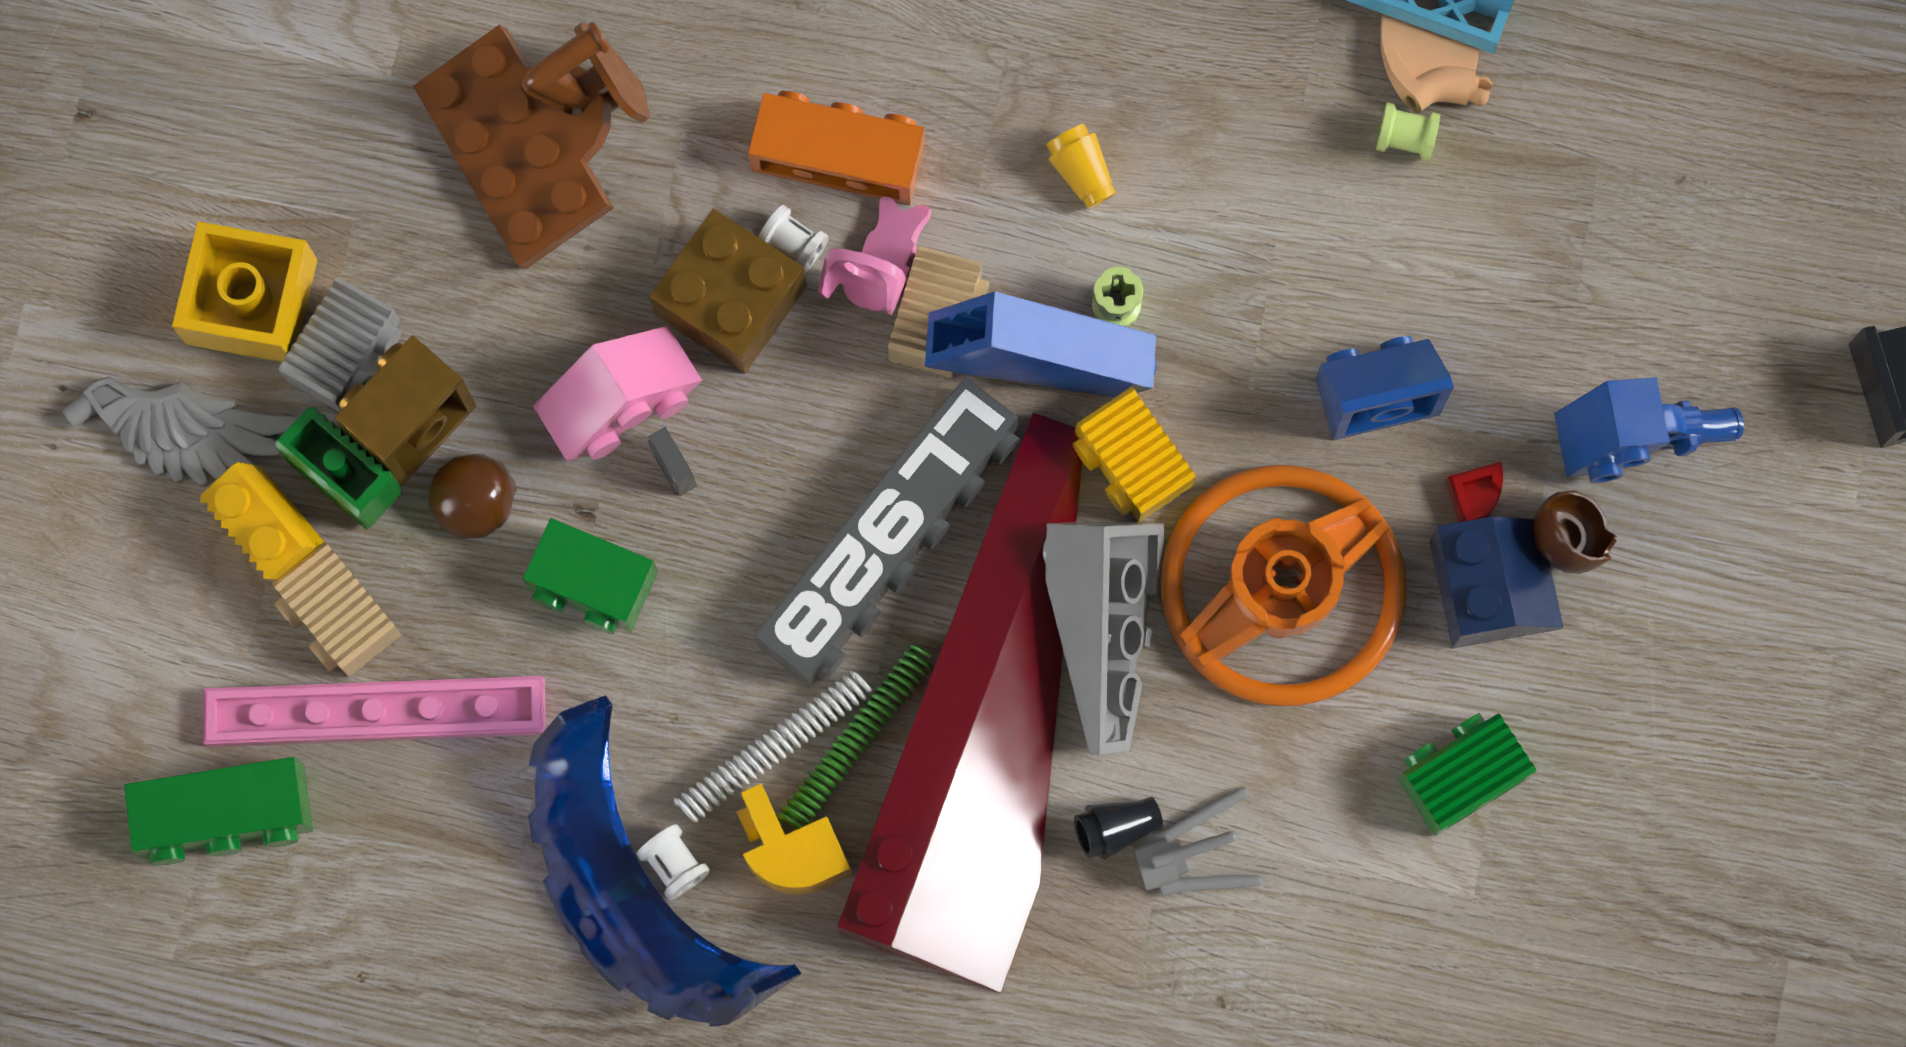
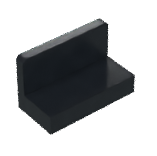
M1875 325L1864 327L1848 345L1880 448L1905 443L1906 326L1879 333Z

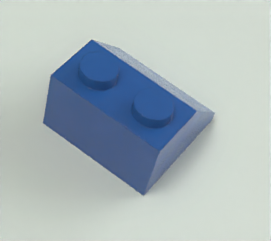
M1402 336L1382 343L1380 345L1381 350L1360 355L1358 349H1346L1335 352L1326 358L1327 362L1320 365L1316 381L1333 441L1440 416L1454 386L1449 372L1430 339L1413 342L1411 336Z

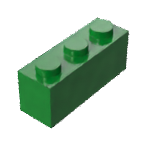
M295 756L124 784L131 851L143 859L150 858V865L153 866L180 863L185 861L184 853L205 849L207 850V856L232 855L242 851L241 843L263 840L264 847L292 845L298 842V834L313 832L305 765Z

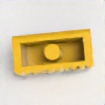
M1132 386L1076 423L1075 434L1079 439L1073 443V447L1081 461L1090 471L1099 467L1111 485L1105 488V492L1122 516L1131 512L1137 522L1140 523L1193 486L1196 479L1194 471L1189 467L1187 461L1183 459L1181 453L1176 449L1174 443L1170 441L1168 435L1163 431L1161 425L1150 413L1148 407L1143 403L1142 398L1138 396Z
M244 462L233 464L200 496V503L207 504L208 512H214V520L221 521V528L228 529V537H235V545L242 546V553L249 554V562H255L256 570L263 571V579L277 580L324 543V540L261 465H249Z

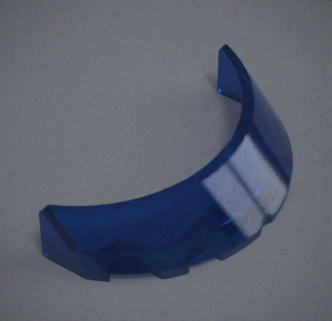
M604 695L562 711L534 742L529 766L536 767L535 809L528 815L532 844L540 843L542 846L544 859L549 871L543 883L552 905L568 934L577 940L581 953L594 969L618 992L627 988L636 996L649 1003L648 1012L667 1020L680 1017L691 1021L710 1023L709 1027L728 1025L738 1020L800 976L802 973L796 964H762L740 958L720 949L695 932L672 910L644 872L631 847L619 815L614 796L609 760V732L613 704Z

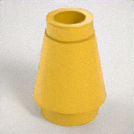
M1084 123L1065 131L1046 144L1052 155L1048 158V161L1081 201L1083 200L1087 209L1103 203L1116 194L1096 133L1090 134Z

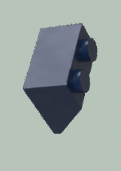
M1487 517L1437 526L1429 542L1452 649L1563 629L1564 626L1550 564L1544 560L1534 545L1533 519Z

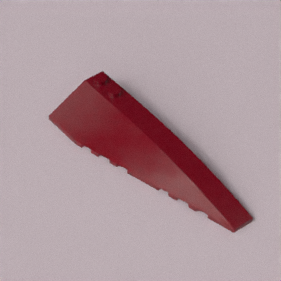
M1036 413L1032 414L974 562L837 926L839 934L998 993H1001L1040 884L1063 647L1046 584V563L1043 558V546L1046 540L1048 523L1076 522L1082 461L1073 447V443L1079 439L1075 434L1076 427Z

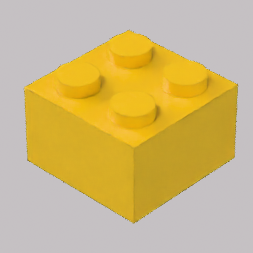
M197 221L172 328L186 345L283 362L286 354L291 351L292 345L296 343L298 336L301 334L318 260L306 240Z

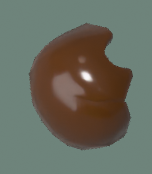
M485 454L458 455L440 467L433 477L429 490V507L441 529L462 539L484 538L494 533L496 529L501 528L508 520L514 495L517 491L515 481L503 463Z
M1576 490L1557 492L1549 496L1540 505L1533 519L1534 545L1544 560L1558 570L1569 574H1582L1596 569L1611 560L1609 552L1617 542V536L1608 531L1606 517L1593 498Z

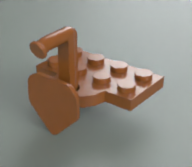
M581 22L574 28L576 34L574 38L532 67L528 64L508 28L498 25L413 86L519 267L525 269L614 208L588 165L590 159L603 147L611 128V112L620 107L629 117L641 123L650 118L643 85L605 40L594 22L589 24ZM587 59H590L593 67L589 70L579 67Z

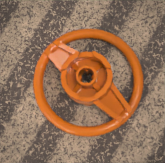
M1268 465L1238 472L1219 481L1197 497L1185 510L1176 523L1164 551L1160 575V592L1164 616L1177 646L1193 667L1206 679L1222 690L1251 702L1272 706H1301L1317 703L1347 691L1363 680L1382 661L1391 648L1403 619L1407 583L1404 561L1398 542L1382 514L1364 495L1346 482L1315 469L1293 465ZM1269 487H1293L1321 494L1344 507L1308 522V524L1295 519L1281 520V518H1273L1254 527L1238 545L1232 566L1228 572V583L1193 622H1190L1185 608L1182 586L1185 559L1196 533L1203 523L1222 505L1244 493ZM1375 545L1381 560L1384 576L1382 610L1371 637L1359 653L1347 664L1335 672L1312 681L1297 684H1275L1246 677L1220 661L1265 633L1273 638L1282 639L1289 635H1301L1320 626L1334 610L1339 600L1344 584V574ZM1280 566L1287 572L1295 568L1300 574L1295 581L1297 587L1292 589L1286 585L1280 587L1274 581L1277 573L1273 569Z

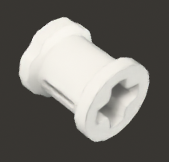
M781 205L768 219L758 237L805 267L806 274L826 247L829 240L828 235L822 231L814 233L790 216L791 209Z
M677 824L655 835L636 852L641 862L648 861L667 887L664 894L669 901L680 897L692 889L710 872L705 863L698 864L680 839L683 832Z

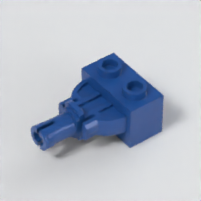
M1657 377L1606 381L1554 413L1566 476H1589L1590 483H1604L1623 477L1622 470L1624 468L1640 466L1650 462V454L1655 451L1674 449L1675 455L1687 456L1696 451L1699 444L1736 441V439L1741 438L1744 431L1743 416L1736 407L1700 410L1697 406H1691L1688 400L1679 401L1674 405L1662 404Z

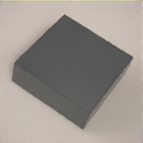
M664 427L648 436L650 450L675 494L679 493L681 496L697 487L691 469L667 428Z

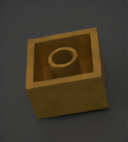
M712 208L649 298L655 316L746 374L806 289L805 267Z
M413 335L403 345L396 343L383 354L377 365L379 371L365 386L357 384L347 392L339 404L340 412L335 416L345 434L349 435L354 443L358 442L362 450L366 449L370 457H375L377 462L383 464L387 471H391L401 488L477 407L463 378Z

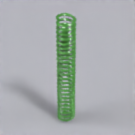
M910 645V651L904 652V658L898 660L899 665L893 666V672L887 673L888 679L882 680V686L876 687L877 693L871 694V700L865 701L866 707L860 708V714L854 715L855 721L848 722L849 728L843 729V735L837 736L838 743H832L833 750H826L827 757L820 758L822 764H815L816 771H809L810 778H804L805 785H798L799 792H792L793 799H787L788 806H781L782 813H776L780 824L785 821L796 829L802 828L803 826L794 817L806 825L810 824V820L798 809L812 818L816 817V813L804 802L819 811L822 810L821 806L810 795L823 804L827 803V799L814 787L828 796H833V792L820 780L833 789H838V784L827 774L839 782H844V778L830 765L843 774L850 775L849 770L837 759L844 762L850 768H855V763L841 751L856 761H861V757L847 744L860 753L866 754V749L854 738L861 741L867 747H872V743L857 729L873 740H878L877 735L864 723L879 733H883V728L868 715L878 720L884 726H889L888 721L874 708L885 714L888 718L894 719V714L879 701L889 706L895 712H900V708L885 694L892 697L899 704L905 705V700L897 695L890 686L906 698H911V694L896 680L906 685L910 690L917 691L916 686L908 681L901 672L917 684H922V680L907 666L917 671L921 676L928 677L927 672L919 667L911 658L921 663L928 670H933V665L926 661L918 652L928 658L932 657V653L919 645Z

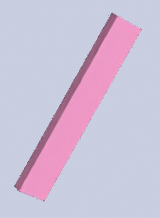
M543 676L204 688V745L206 747L546 735L545 678Z

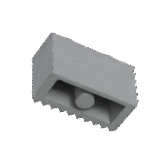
M337 277L333 281L332 287L328 289L326 296L322 298L321 304L316 308L314 315L310 317L309 323L304 326L303 332L298 336L296 343L292 345L291 351L286 354L285 360L280 364L279 371L289 384L340 412L339 404L347 392L357 384L365 386L372 378L368 373L379 355L383 356L391 346L399 342L402 330L398 328L401 320L394 308Z

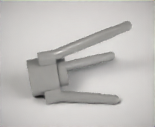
M1241 787L1167 829L1144 836L1146 844L1133 847L1146 891L1160 887L1164 897L1181 891L1260 886L1263 882V878L1260 875L1178 877V875L1189 872L1185 861L1186 858L1235 842L1237 834L1234 831L1211 836L1184 846L1180 845L1179 839L1169 842L1248 797L1249 789Z

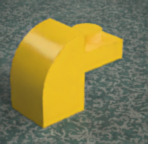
M762 783L741 792L746 807L736 812L750 843L760 838L763 843L762 846L744 853L743 856L752 873L763 884L785 894L803 895L822 890L852 876L849 864L827 816L785 835Z

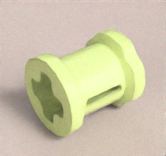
M1386 102L1376 150L1384 152L1390 147L1420 154L1421 160L1430 162L1441 114L1432 112L1427 117L1396 110L1395 104Z
M1116 266L1106 269L1102 276L1095 281L1092 301L1094 317L1125 327L1134 323L1140 314L1143 297L1141 279L1126 267ZM1111 291H1121V296L1125 299L1123 306H1114L1113 298L1110 297Z

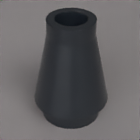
M1151 796L1141 800L1086 805L1085 812L1074 816V826L1079 844L1086 857L1090 859L1100 856L1105 860L1149 833L1162 829L1163 819L1156 800Z

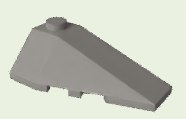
M1069 522L1047 524L1046 540L1043 546V558L1046 563V584L1089 753L1092 755L1130 751L1142 690L1141 679L1135 671L1138 656L1142 648H1150L1153 634L1152 629L1144 627L1150 597L1160 598L1161 593L1160 575L1164 555V523Z

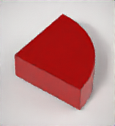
M1501 461L1447 477L1445 482L1459 522L1487 518L1491 514L1499 500L1503 486Z

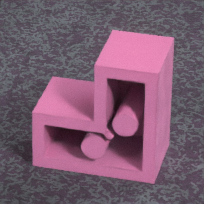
M669 326L592 345L533 407L566 461L587 455L596 460L608 455L621 444L618 437L625 430L637 426L650 416L658 414L660 419H666L685 408L689 403L686 396L702 379Z

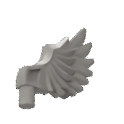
M110 376L91 384L83 391L84 395L62 409L63 414L74 428L98 413L111 428L112 432L121 437L125 451L134 456L137 465L146 466L148 462L156 476L165 475L166 468L175 483H182L184 481V470L202 487L209 483L205 471L213 478L218 479L237 462L255 465L243 455L254 457L280 456L281 453L275 447L277 441L267 437L284 434L298 419L297 416H277L235 410L238 407L235 399L210 396L197 392L182 381L161 390L145 391L132 389Z

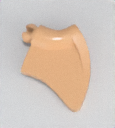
M1381 15L1380 49L1384 67L1393 88L1412 111L1420 113L1436 102H1449L1465 106L1468 102L1474 103L1477 106L1487 104L1492 81L1488 77L1475 75L1479 56L1478 48L1393 17Z

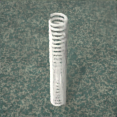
M850 671V678L843 676L842 683L835 681V689L828 687L827 693L821 692L820 699L814 697L813 704L806 703V710L799 708L798 714H791V720L784 718V726L777 724V731L770 729L769 736L762 734V741L755 739V747L752 745L747 746L748 753L740 750V757L733 755V763L730 761L725 762L726 769L718 766V773L711 771V779L703 777L704 785L696 782V789L689 787V795L681 793L682 801L674 798V805L679 806L693 822L698 823L695 811L699 816L705 817L706 813L703 807L708 812H713L710 801L715 806L720 807L717 795L723 801L728 800L724 789L730 796H735L732 785L737 790L742 791L739 779L745 785L750 784L745 772L752 780H757L754 769L759 774L764 775V769L760 762L767 769L771 770L772 768L767 756L774 764H779V759L774 750L782 759H786V753L782 746L788 753L793 754L794 749L788 739L796 748L801 749V743L795 733L804 743H808V737L803 729L810 737L815 738L816 736L810 723L818 732L822 733L823 728L816 716L825 727H830V722L824 712L833 722H837L838 718L831 706L840 716L844 717L845 712L839 702L847 711L852 712V706L845 695L855 706H859V701L852 689L862 701H866L867 697L860 685L866 692H871V688L859 674Z

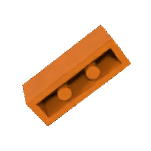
M780 91L778 96L763 93L748 152L751 171L878 199H881L883 196L892 197L896 203L911 205L925 147V129L922 126H917L913 119L899 114H886L884 118L863 114L862 109L848 103L835 102L831 104V107L810 103L808 97L792 91Z

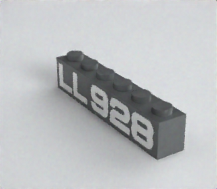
M964 377L754 635L757 647L809 687L818 677L824 681L829 679L846 656L840 649L853 633L862 637L880 615L881 610L876 605L889 589L895 594L898 593L914 573L916 567L911 562L920 550L925 546L931 551L947 533L951 524L945 519L958 503L966 508L981 491L985 480L980 476L993 460L1001 465L1012 453L1020 440L1015 435L1018 429V416L967 377Z

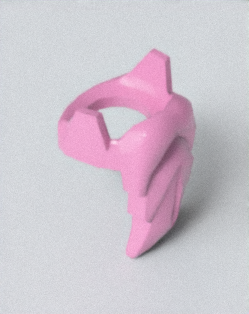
M881 197L879 201L878 223L875 230L867 235L862 253L847 249H828L817 292L823 298L829 299L840 283L843 285L848 300L855 306L862 309H870L873 312L887 311V314L893 315L895 307L903 297L910 267L916 254L917 239L931 217L929 206L918 205L902 211L892 197Z

